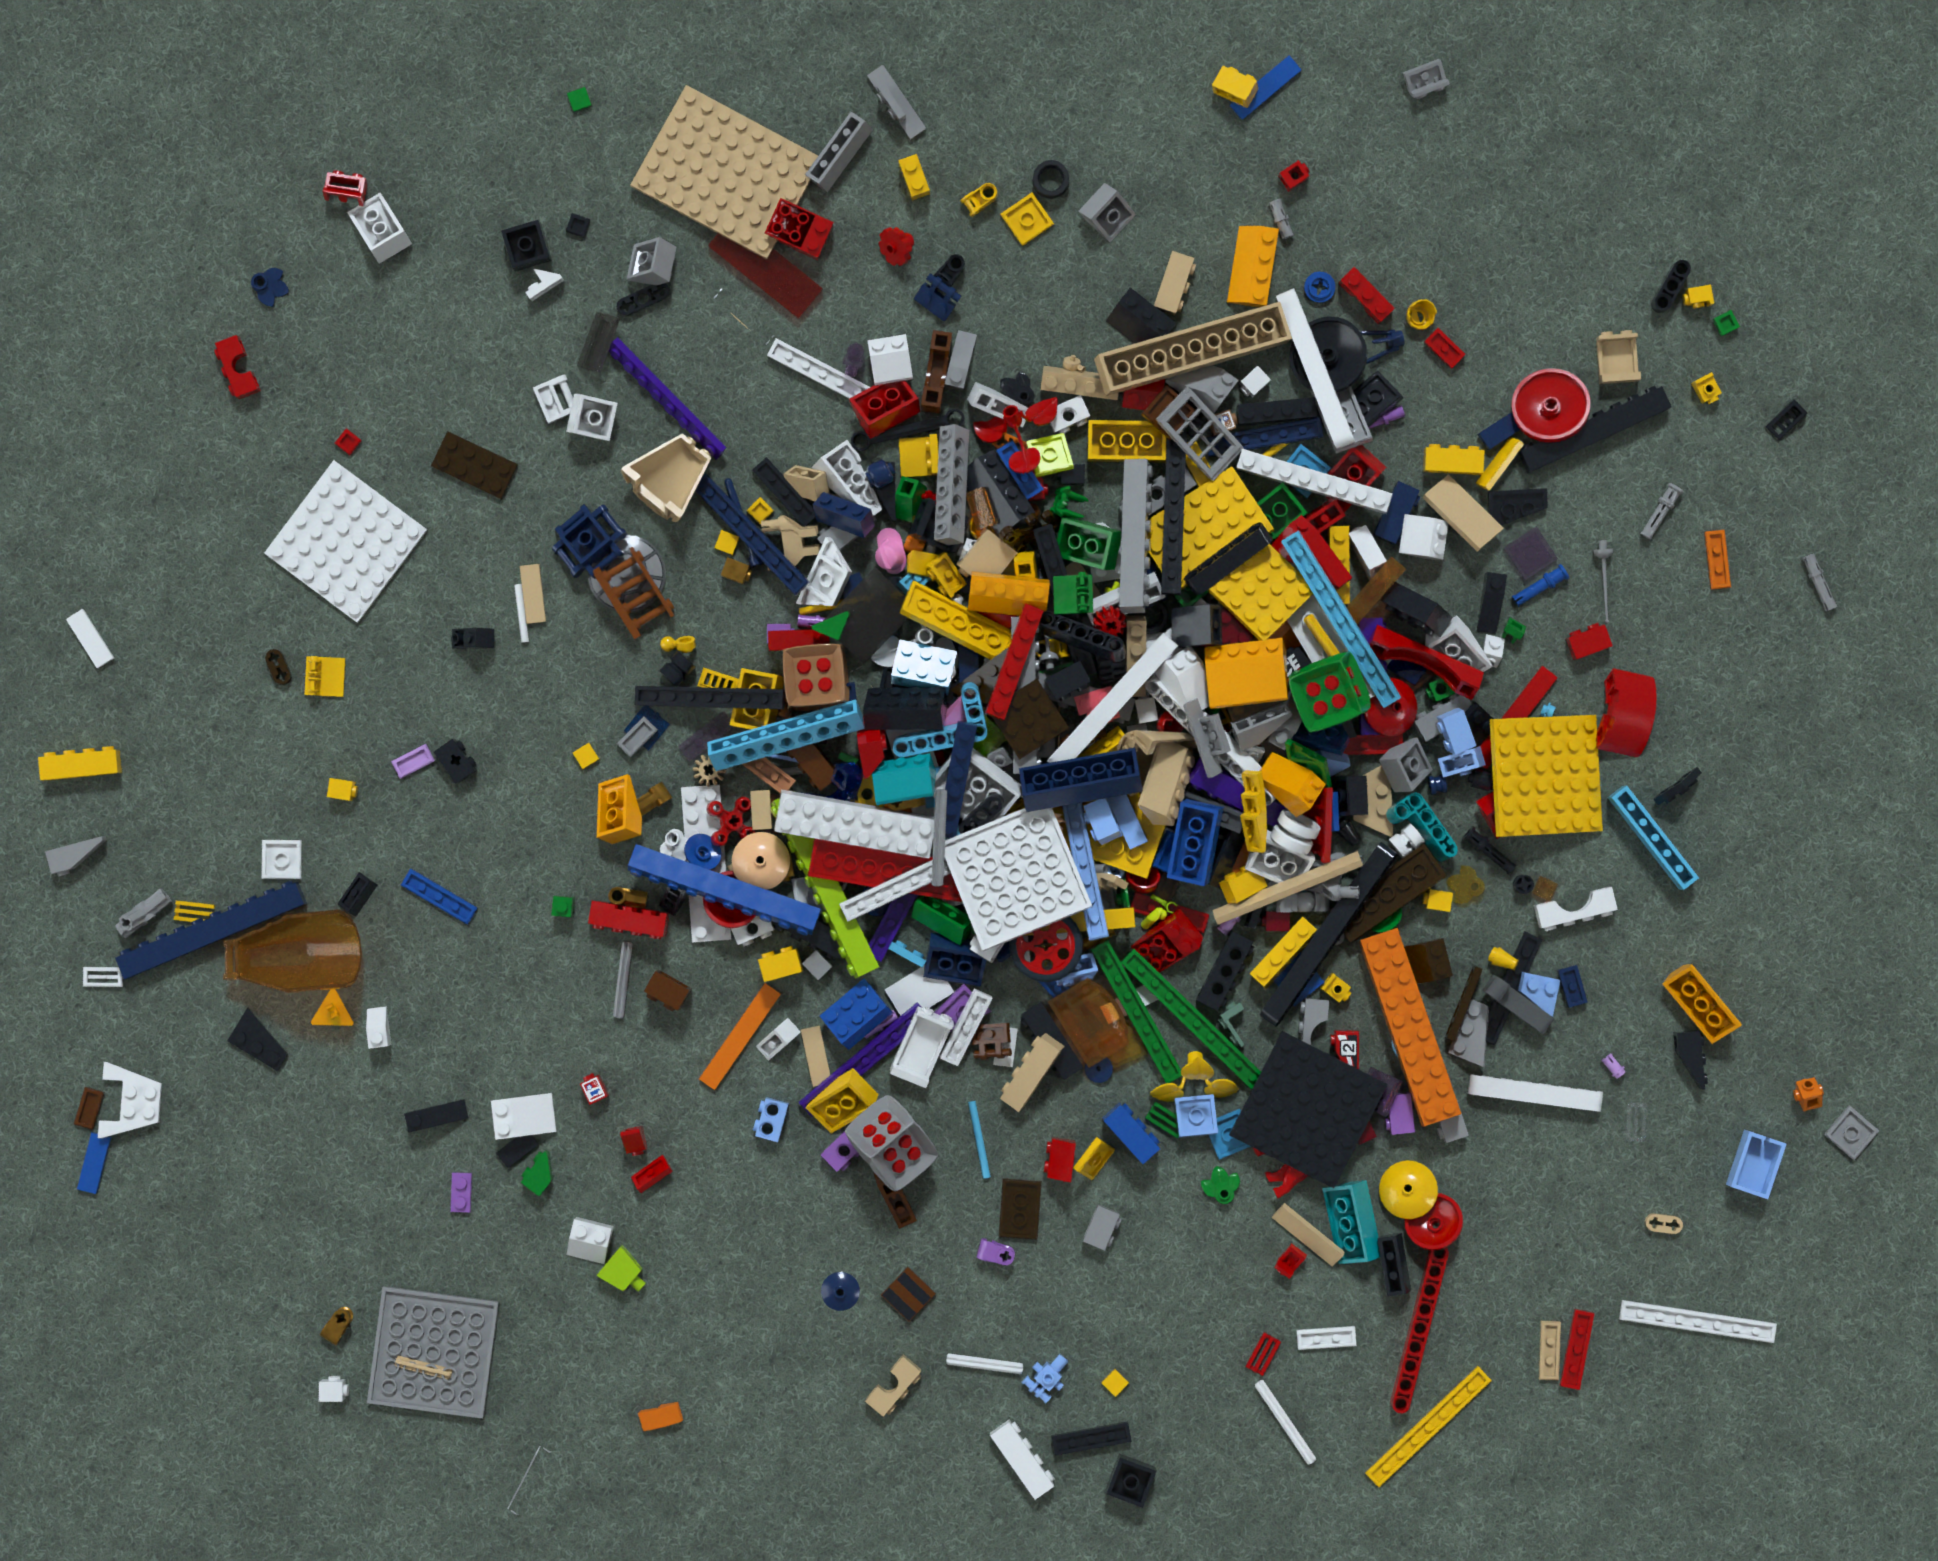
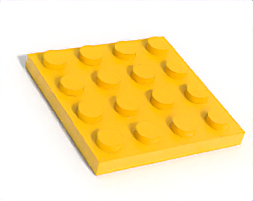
M1270 544L1207 590L1258 640L1263 641L1270 638L1313 595L1303 576Z

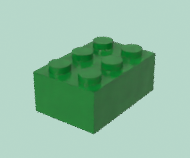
M1073 517L1062 518L1057 538L1062 558L1101 570H1115L1122 531Z

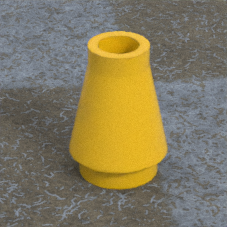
M1494 947L1488 958L1492 965L1515 970L1519 962L1518 959L1500 947Z

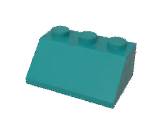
M919 754L912 757L881 761L872 773L876 805L934 796L936 769L931 754Z

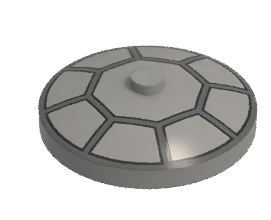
M627 535L623 540L618 541L616 544L624 552V555L614 560L603 571H608L632 557L633 555L629 548L633 547L636 552L640 550L645 559L643 564L662 592L666 579V569L658 550L651 543L637 536ZM612 548L609 549L610 552L597 563L593 562L591 566L594 568L613 552ZM638 563L612 577L609 583L612 588L615 586L619 587L643 571ZM588 573L589 585L595 597L604 606L616 611L597 579H594ZM648 579L622 593L619 599L622 604L628 603L653 587ZM656 595L631 610V613L647 608L658 596Z

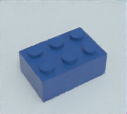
M862 979L823 1012L820 1017L840 1043L849 1050L889 1017L893 1011L866 979Z
M1119 1102L1102 1119L1137 1159L1144 1164L1160 1150L1158 1146L1160 1142L1152 1132L1148 1134L1145 1131L1147 1127L1139 1118L1135 1120L1131 1116L1134 1113L1126 1103L1122 1105Z

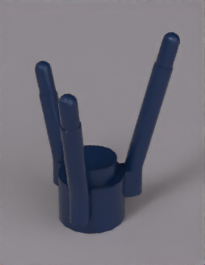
M1401 330L1361 331L1362 335H1386V338L1373 340L1372 343L1386 342L1388 347L1391 346V348L1368 358L1367 363L1393 351H1398L1399 346H1404L1405 344L1404 335Z

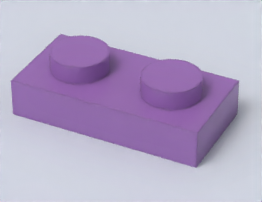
M452 1173L450 1212H471L472 1173Z

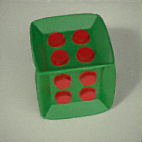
M1350 651L1311 663L1300 670L1294 671L1288 677L1294 702L1305 727L1310 733L1351 720L1360 714L1366 713L1371 707L1365 681Z

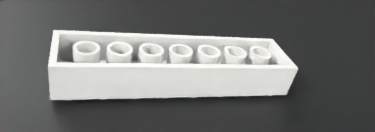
M781 789L774 830L775 832L930 858L934 837V816L900 810L894 811L889 808Z

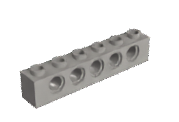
M956 424L941 426L939 433L934 540L946 545L964 543L969 430Z

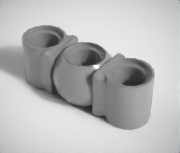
M1298 892L1276 901V912L1330 911V899L1321 892Z

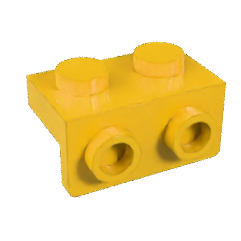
M943 552L926 565L928 576L932 581L936 580L939 585L937 589L943 596L953 598L954 593L967 585L946 552Z

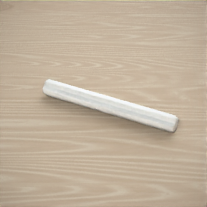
M1264 1380L1258 1381L1255 1387L1306 1463L1308 1465L1313 1463L1316 1457Z

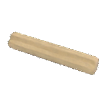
M397 1356L395 1366L397 1367V1364H399V1368H403L406 1365L405 1369L416 1372V1368H418L419 1373L425 1370L424 1373L427 1375L435 1376L438 1373L436 1377L442 1378V1375H444L447 1380L451 1378L452 1369L443 1371L446 1368L443 1366L435 1365L437 1369L432 1366L426 1367L427 1364L431 1363L403 1356Z

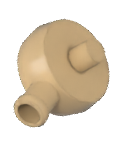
M1075 355L1065 357L1063 360V367L1066 370L1084 372L1086 369Z

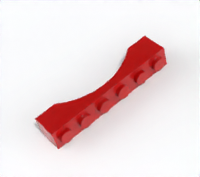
M1378 624L1370 636L1368 643L1376 657L1381 660H1405L1421 665L1441 677L1455 693L1470 700L1474 698L1480 688L1484 672Z

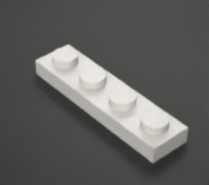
M974 988L939 1056L942 1060L956 1066L959 1065L993 999L991 995Z

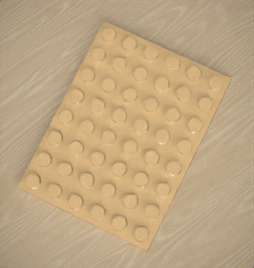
M686 85L630 186L767 260L777 240L764 233L780 198L798 205L811 181L805 174L818 155Z

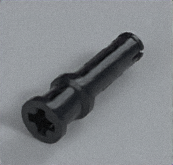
M1472 826L1463 836L1462 840H1467L1475 847L1477 852H1483L1506 871L1507 874H1510L1515 869L1516 864L1492 846L1486 836L1483 837Z

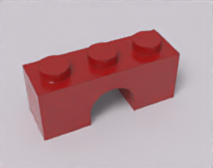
M1355 267L1338 283L1351 297L1356 298L1364 306L1365 312L1378 325L1395 309Z
M234 335L216 342L215 346L217 349H214L217 359L221 360L224 366L221 367L224 377L229 379L231 385H228L231 395L240 400L260 392V387L253 372L248 371L240 374L236 371L235 365L237 360L247 355L240 337Z

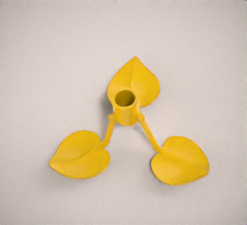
M1193 1051L1188 1053V1064L1181 1069V1075L1183 1076L1181 1084L1179 1086L1175 1083L1160 1085L1153 1089L1150 1095L1161 1101L1174 1102L1175 1098L1184 1096V1092L1181 1089H1183L1186 1079L1205 1080L1208 1086L1204 1088V1092L1207 1095L1214 1094L1215 1098L1233 1095L1239 1088L1233 1081L1228 1079H1217L1211 1083L1208 1079L1214 1075L1213 1068L1203 1059L1201 1052Z

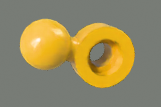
M666 636L662 638L660 646L666 652L677 648L682 653H689L696 647L695 638L692 636H682L676 640Z

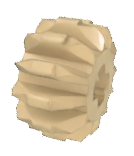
M701 755L703 762L701 763L699 760H696L695 763L700 766L699 768L693 767V771H699L698 774L694 775V778L702 777L699 780V784H703L706 779L707 787L710 786V780H712L715 786L718 785L715 778L717 777L722 781L724 778L719 775V772L726 773V770L715 771L713 767L714 773L707 776L704 768L706 766L710 767V765L713 766L709 756L708 760H706V757Z

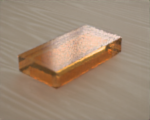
M980 487L966 493L976 529L982 530L996 524L985 487Z

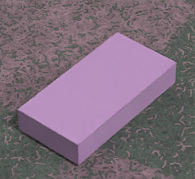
M424 744L391 762L401 779L433 763L435 760L427 744Z

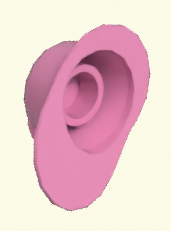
M885 528L877 535L878 549L875 559L877 564L888 573L898 574L903 571L907 562L900 534L895 529Z

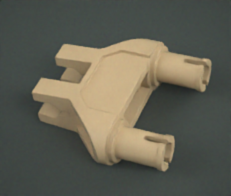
M785 515L774 520H761L763 533L771 531L781 532L784 555L794 566L804 556L818 555L821 545H805L804 537L817 536L819 533L818 525L802 527Z

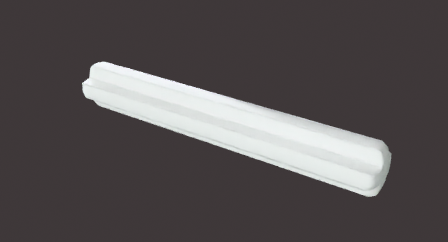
M948 1354L946 1359L948 1365L1022 1374L1023 1364L1017 1362Z

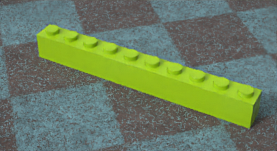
M779 799L774 800L771 803L772 807H770L775 818L777 816ZM782 833L786 835L789 841L787 842L791 853H795L797 857L796 864L799 870H803L806 876L804 880L807 887L812 888L814 902L817 906L820 905L823 911L821 916L824 922L828 923L831 928L830 935L834 941L837 940L839 944L838 951L841 957L845 958L848 963L847 970L849 974L857 979L879 968L857 919L855 918L847 922L839 903L847 899L839 882L808 876L814 838Z

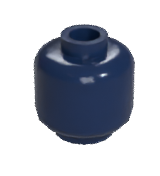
M881 459L869 465L865 475L872 487L882 488L893 482L892 474L895 473V470L891 463L887 464Z

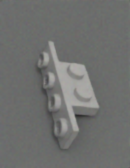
M883 65L867 75L878 92L876 94L882 104L886 103L889 108L887 110L893 120L897 119L910 140L926 129Z
M1198 698L1185 703L1183 707L1207 777L1212 778L1223 772L1217 755L1227 753L1231 749L1219 714L1203 716Z

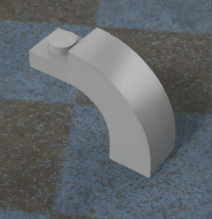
M1290 686L1288 687V701L1285 702L1292 712V716L1269 735L1267 739L1268 742L1283 750L1286 749L1285 742L1287 739H1291L1293 734H1296L1302 722Z

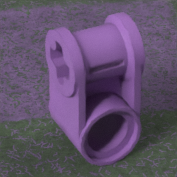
M981 1238L976 1257L988 1262L1009 1265L1014 1260L1015 1252L1008 1245L1000 1244L993 1240L989 1242L986 1238ZM1005 1251H1008V1254L1011 1257H1008L1007 1260H1004L1003 1255H1001V1253L1004 1254Z

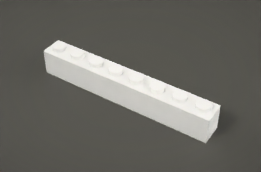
M1242 449L1237 464V470L1386 515L1392 499V493Z

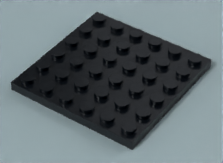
M1281 1031L1229 1135L1335 1188L1388 1084Z

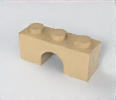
M904 1354L890 1370L897 1377L898 1385L892 1390H886L878 1384L865 1400L868 1405L883 1417L886 1413L891 1414L896 1407L894 1403L899 1398L902 1400L909 1392L907 1389L911 1383L915 1385L921 1377L919 1374L921 1369Z

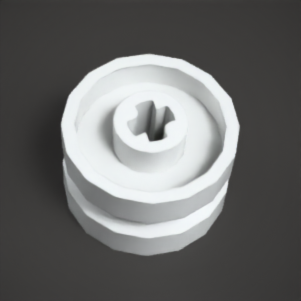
M1283 809L1277 819L1280 825L1274 826L1270 834L1271 838L1288 850L1300 854H1308L1313 846L1311 839H1315L1321 830L1320 826L1303 814L1296 818L1288 809Z

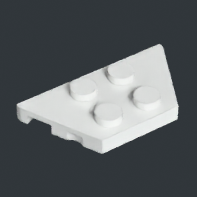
M825 537L807 577L810 583L801 591L796 602L797 604L837 606L852 571L832 538Z

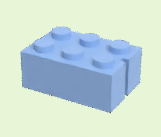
M1744 1129L1726 1185L1768 1199L1786 1143Z

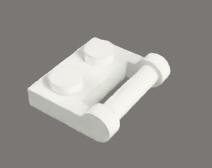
M561 375L533 387L548 424L570 415L573 396L566 382L568 380L566 375ZM556 385H560L569 406L565 410L554 388Z

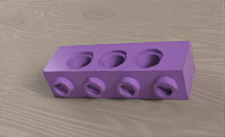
M845 1131L821 1153V1156L836 1172L839 1169L844 1171L851 1164L849 1160L854 1155L856 1157L859 1156V1153L848 1140ZM843 1145L848 1146L850 1149V1153L846 1156L841 1155L839 1152V1148Z

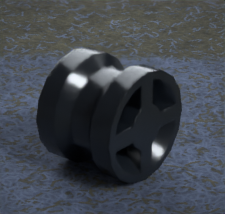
M1519 875L1513 881V888L1517 893L1528 894L1534 888V881L1528 875Z

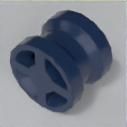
M1439 774L1438 777L1428 776L1431 795H1436L1437 792L1447 793L1446 779L1442 774Z

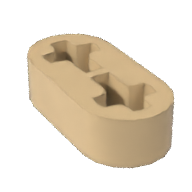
M1652 1213L1645 1219L1646 1227L1654 1232L1677 1234L1683 1228L1682 1220L1672 1215ZM1656 1217V1220L1662 1222V1225L1657 1224L1655 1228H1652L1653 1226L1649 1224V1221ZM1675 1219L1678 1227L1672 1230V1227L1666 1226V1222L1672 1223Z

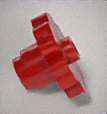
M889 227L880 233L881 241L878 244L880 252L885 255L886 261L893 266L906 264L911 259L910 252L914 246L912 235L904 233L898 227L893 229Z

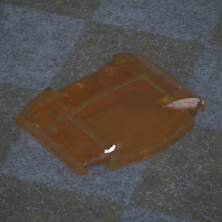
M1087 977L1049 1000L1048 1003L1090 1068L1128 1045L1129 1039L1125 1017L1115 999L1104 987Z

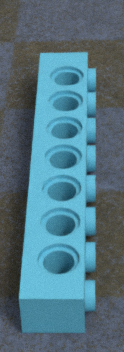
M855 699L707 742L708 756L715 771L727 769L865 729L863 714Z

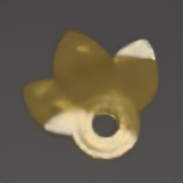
M1462 865L1460 875H1452L1446 880L1448 886L1455 891L1452 901L1458 904L1470 902L1473 896H1480L1485 890L1483 880L1478 878L1475 870L1469 866ZM1473 883L1478 884V889L1475 891L1471 888Z

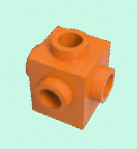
M1815 1077L1796 1081V1090H1793L1795 1101H1799L1803 1111L1822 1107L1824 1092L1821 1084L1817 1083Z

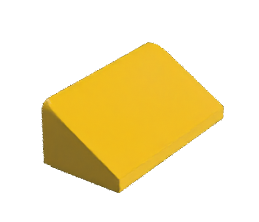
M912 550L907 555V573L929 577L926 565L939 555Z

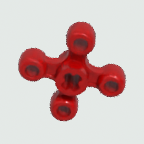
M738 798L735 801L734 809L730 812L726 811L719 801L708 803L706 807L707 813L710 816L719 818L721 825L720 829L711 836L713 845H725L728 841V835L732 831L737 832L741 840L747 836V831L749 834L756 833L755 830H752V827H747L742 823V814L751 808V800L749 798ZM730 819L734 821L732 824L729 823Z

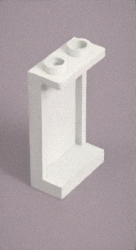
M917 1006L891 1064L890 1074L926 1088L929 1083V1076L948 1034L954 1027V1022L946 1014L938 1015L933 1013L934 1011L928 1007L923 1006L921 1008Z

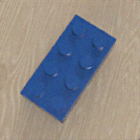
M1190 799L1181 801L1167 878L1200 886H1206L1210 882L1224 807Z

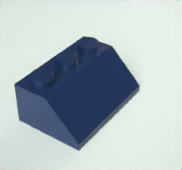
M931 932L923 977L981 986L986 959L970 950L972 939L967 938L961 945H958L941 934Z

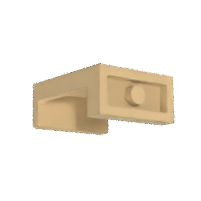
M1632 330L1620 331V334L1613 335V332L1609 331L1602 332L1596 338L1599 384L1638 382L1641 380V372H1638L1636 345L1638 333H1632Z
M983 528L979 533L981 536L964 558L956 563L959 567L958 571L966 578L969 575L971 576L972 571L1002 574L1017 554L1014 549L990 530Z

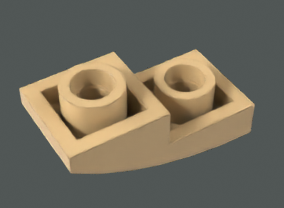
M1097 873L1100 890L1103 889L1109 892L1110 888L1117 890L1118 887L1126 890L1129 884L1116 875Z

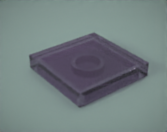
M1537 526L1504 547V550L1524 580L1558 559Z
M1370 1067L1367 1074L1388 1084L1374 1112L1387 1117L1403 1081Z

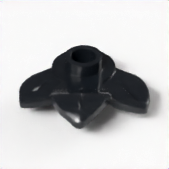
M1020 371L1016 379L1003 378L1000 380V386L1005 396L1024 406L1030 405L1034 401L1035 394L1030 388L1031 380L1025 373ZM1026 392L1028 395L1027 399L1023 400L1021 397L1022 393Z

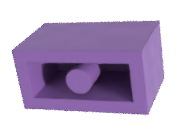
M1411 1093L1387 1094L1386 1099H1383V1109L1388 1113V1119H1385L1386 1131L1389 1130L1391 1135L1415 1132Z

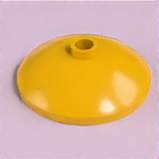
M1407 1160L1393 1164L1384 1172L1379 1184V1194L1384 1207L1391 1214L1402 1219H1416L1432 1209L1437 1199L1438 1186L1433 1173L1425 1165ZM1406 1185H1410L1412 1187V1190L1410 1192H1406L1404 1190Z

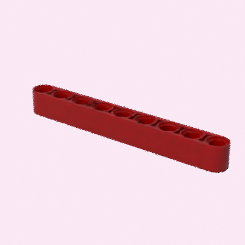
M1443 1248V1254L1439 1257L1434 1255L1435 1250L1428 1251L1390 1400L1392 1408L1397 1413H1406L1411 1404L1449 1255L1447 1248ZM1437 1266L1439 1269L1438 1273L1431 1276L1429 1274L1430 1268ZM1432 1285L1434 1287L1433 1292L1429 1295L1425 1294V1287ZM1423 1304H1428L1429 1310L1426 1313H1420L1419 1311L1420 1306ZM1418 1323L1424 1324V1329L1421 1332L1415 1331V1325ZM1413 1342L1419 1343V1348L1416 1351L1410 1350V1345ZM1408 1361L1414 1362V1367L1411 1370L1405 1369V1364ZM1403 1380H1409L1410 1382L1409 1387L1406 1389L1400 1388V1383ZM1398 1399L1405 1400V1404L1401 1408L1395 1406Z

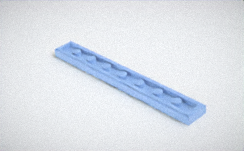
M1076 803L1062 806L1072 857L1093 906L1083 911L1089 940L1093 941L1109 937L1087 824L1083 815V804Z

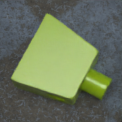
M623 1245L620 1246L597 1274L599 1278L622 1291L630 1284L639 1292L646 1283L637 1276L643 1268Z

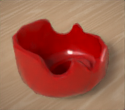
M1165 711L1157 722L1158 731L1182 732L1184 729L1168 711Z

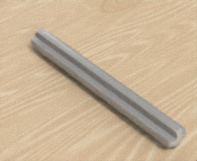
M944 789L935 791L932 861L933 886H942L944 877L947 790Z

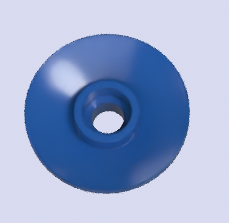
M695 834L687 840L684 847L686 859L694 865L711 870L721 860L720 846L713 845L709 835Z

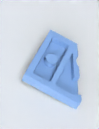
M1522 972L1518 991L1553 1017L1560 980Z

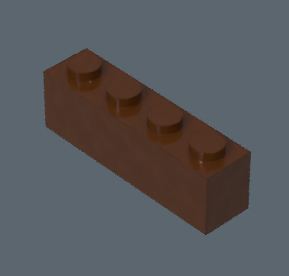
M792 714V715H790L789 717H787L786 719L793 718V717H795V715ZM817 743L786 751L792 759L795 758L799 763L797 766L803 774H808L811 778L809 782L815 789L823 790L841 775Z

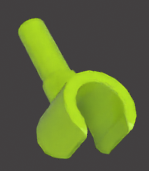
M1152 894L1151 899L1164 906L1167 912L1174 913L1168 909V905L1173 904L1177 906L1175 902L1165 901Z

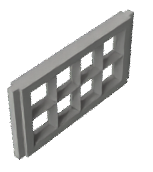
M1188 386L1155 419L1211 481H1214L1244 449ZM1191 400L1198 409L1187 418L1180 409ZM1178 412L1186 422L1175 431L1168 422ZM1202 412L1209 421L1199 431L1192 421ZM1213 424L1220 434L1210 443L1203 433ZM1190 425L1197 434L1187 444L1179 434ZM1200 437L1208 447L1198 456L1191 446ZM1222 437L1231 444L1223 455L1214 447ZM1210 450L1219 457L1211 468L1202 461V458Z

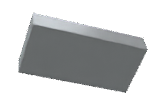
M644 716L617 745L629 757H632L658 729Z

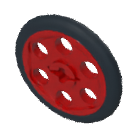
M1070 916L1050 924V928L1047 931H1042L1041 929L1033 931L1034 939L1031 942L1024 941L1023 936L1009 941L1010 955L1015 966L1022 974L1039 982L1057 981L1069 975L1079 963L1083 952L1081 932ZM1060 928L1065 929L1068 933L1067 938L1064 940L1057 937V931ZM1045 939L1048 943H1057V945L1048 947V951H1045V948L1041 946L1035 947V945L1044 943ZM1061 948H1066L1069 951L1067 959H1061L1058 956V951ZM1028 950L1035 953V959L1032 962L1027 961L1024 957L1025 952ZM1050 959L1053 962L1051 970H1045L1042 967L1043 960Z

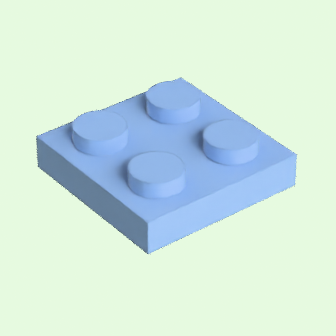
M1214 1094L1174 1099L1179 1138L1218 1134Z

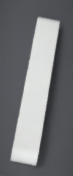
M1470 1074L1468 1094L1599 1112H1601L1603 1092L1601 1091L1596 1092L1542 1083L1537 1084L1527 1081L1477 1076L1474 1074Z

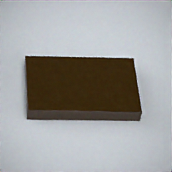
M1003 1178L999 1237L1037 1240L1042 1181Z

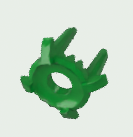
M1070 486L1057 488L1053 507H1050L1054 516L1084 518V515L1066 509L1065 505H1068L1066 503L1069 502L1068 499L1082 503L1084 501L1089 502V500L1085 496L1070 491Z

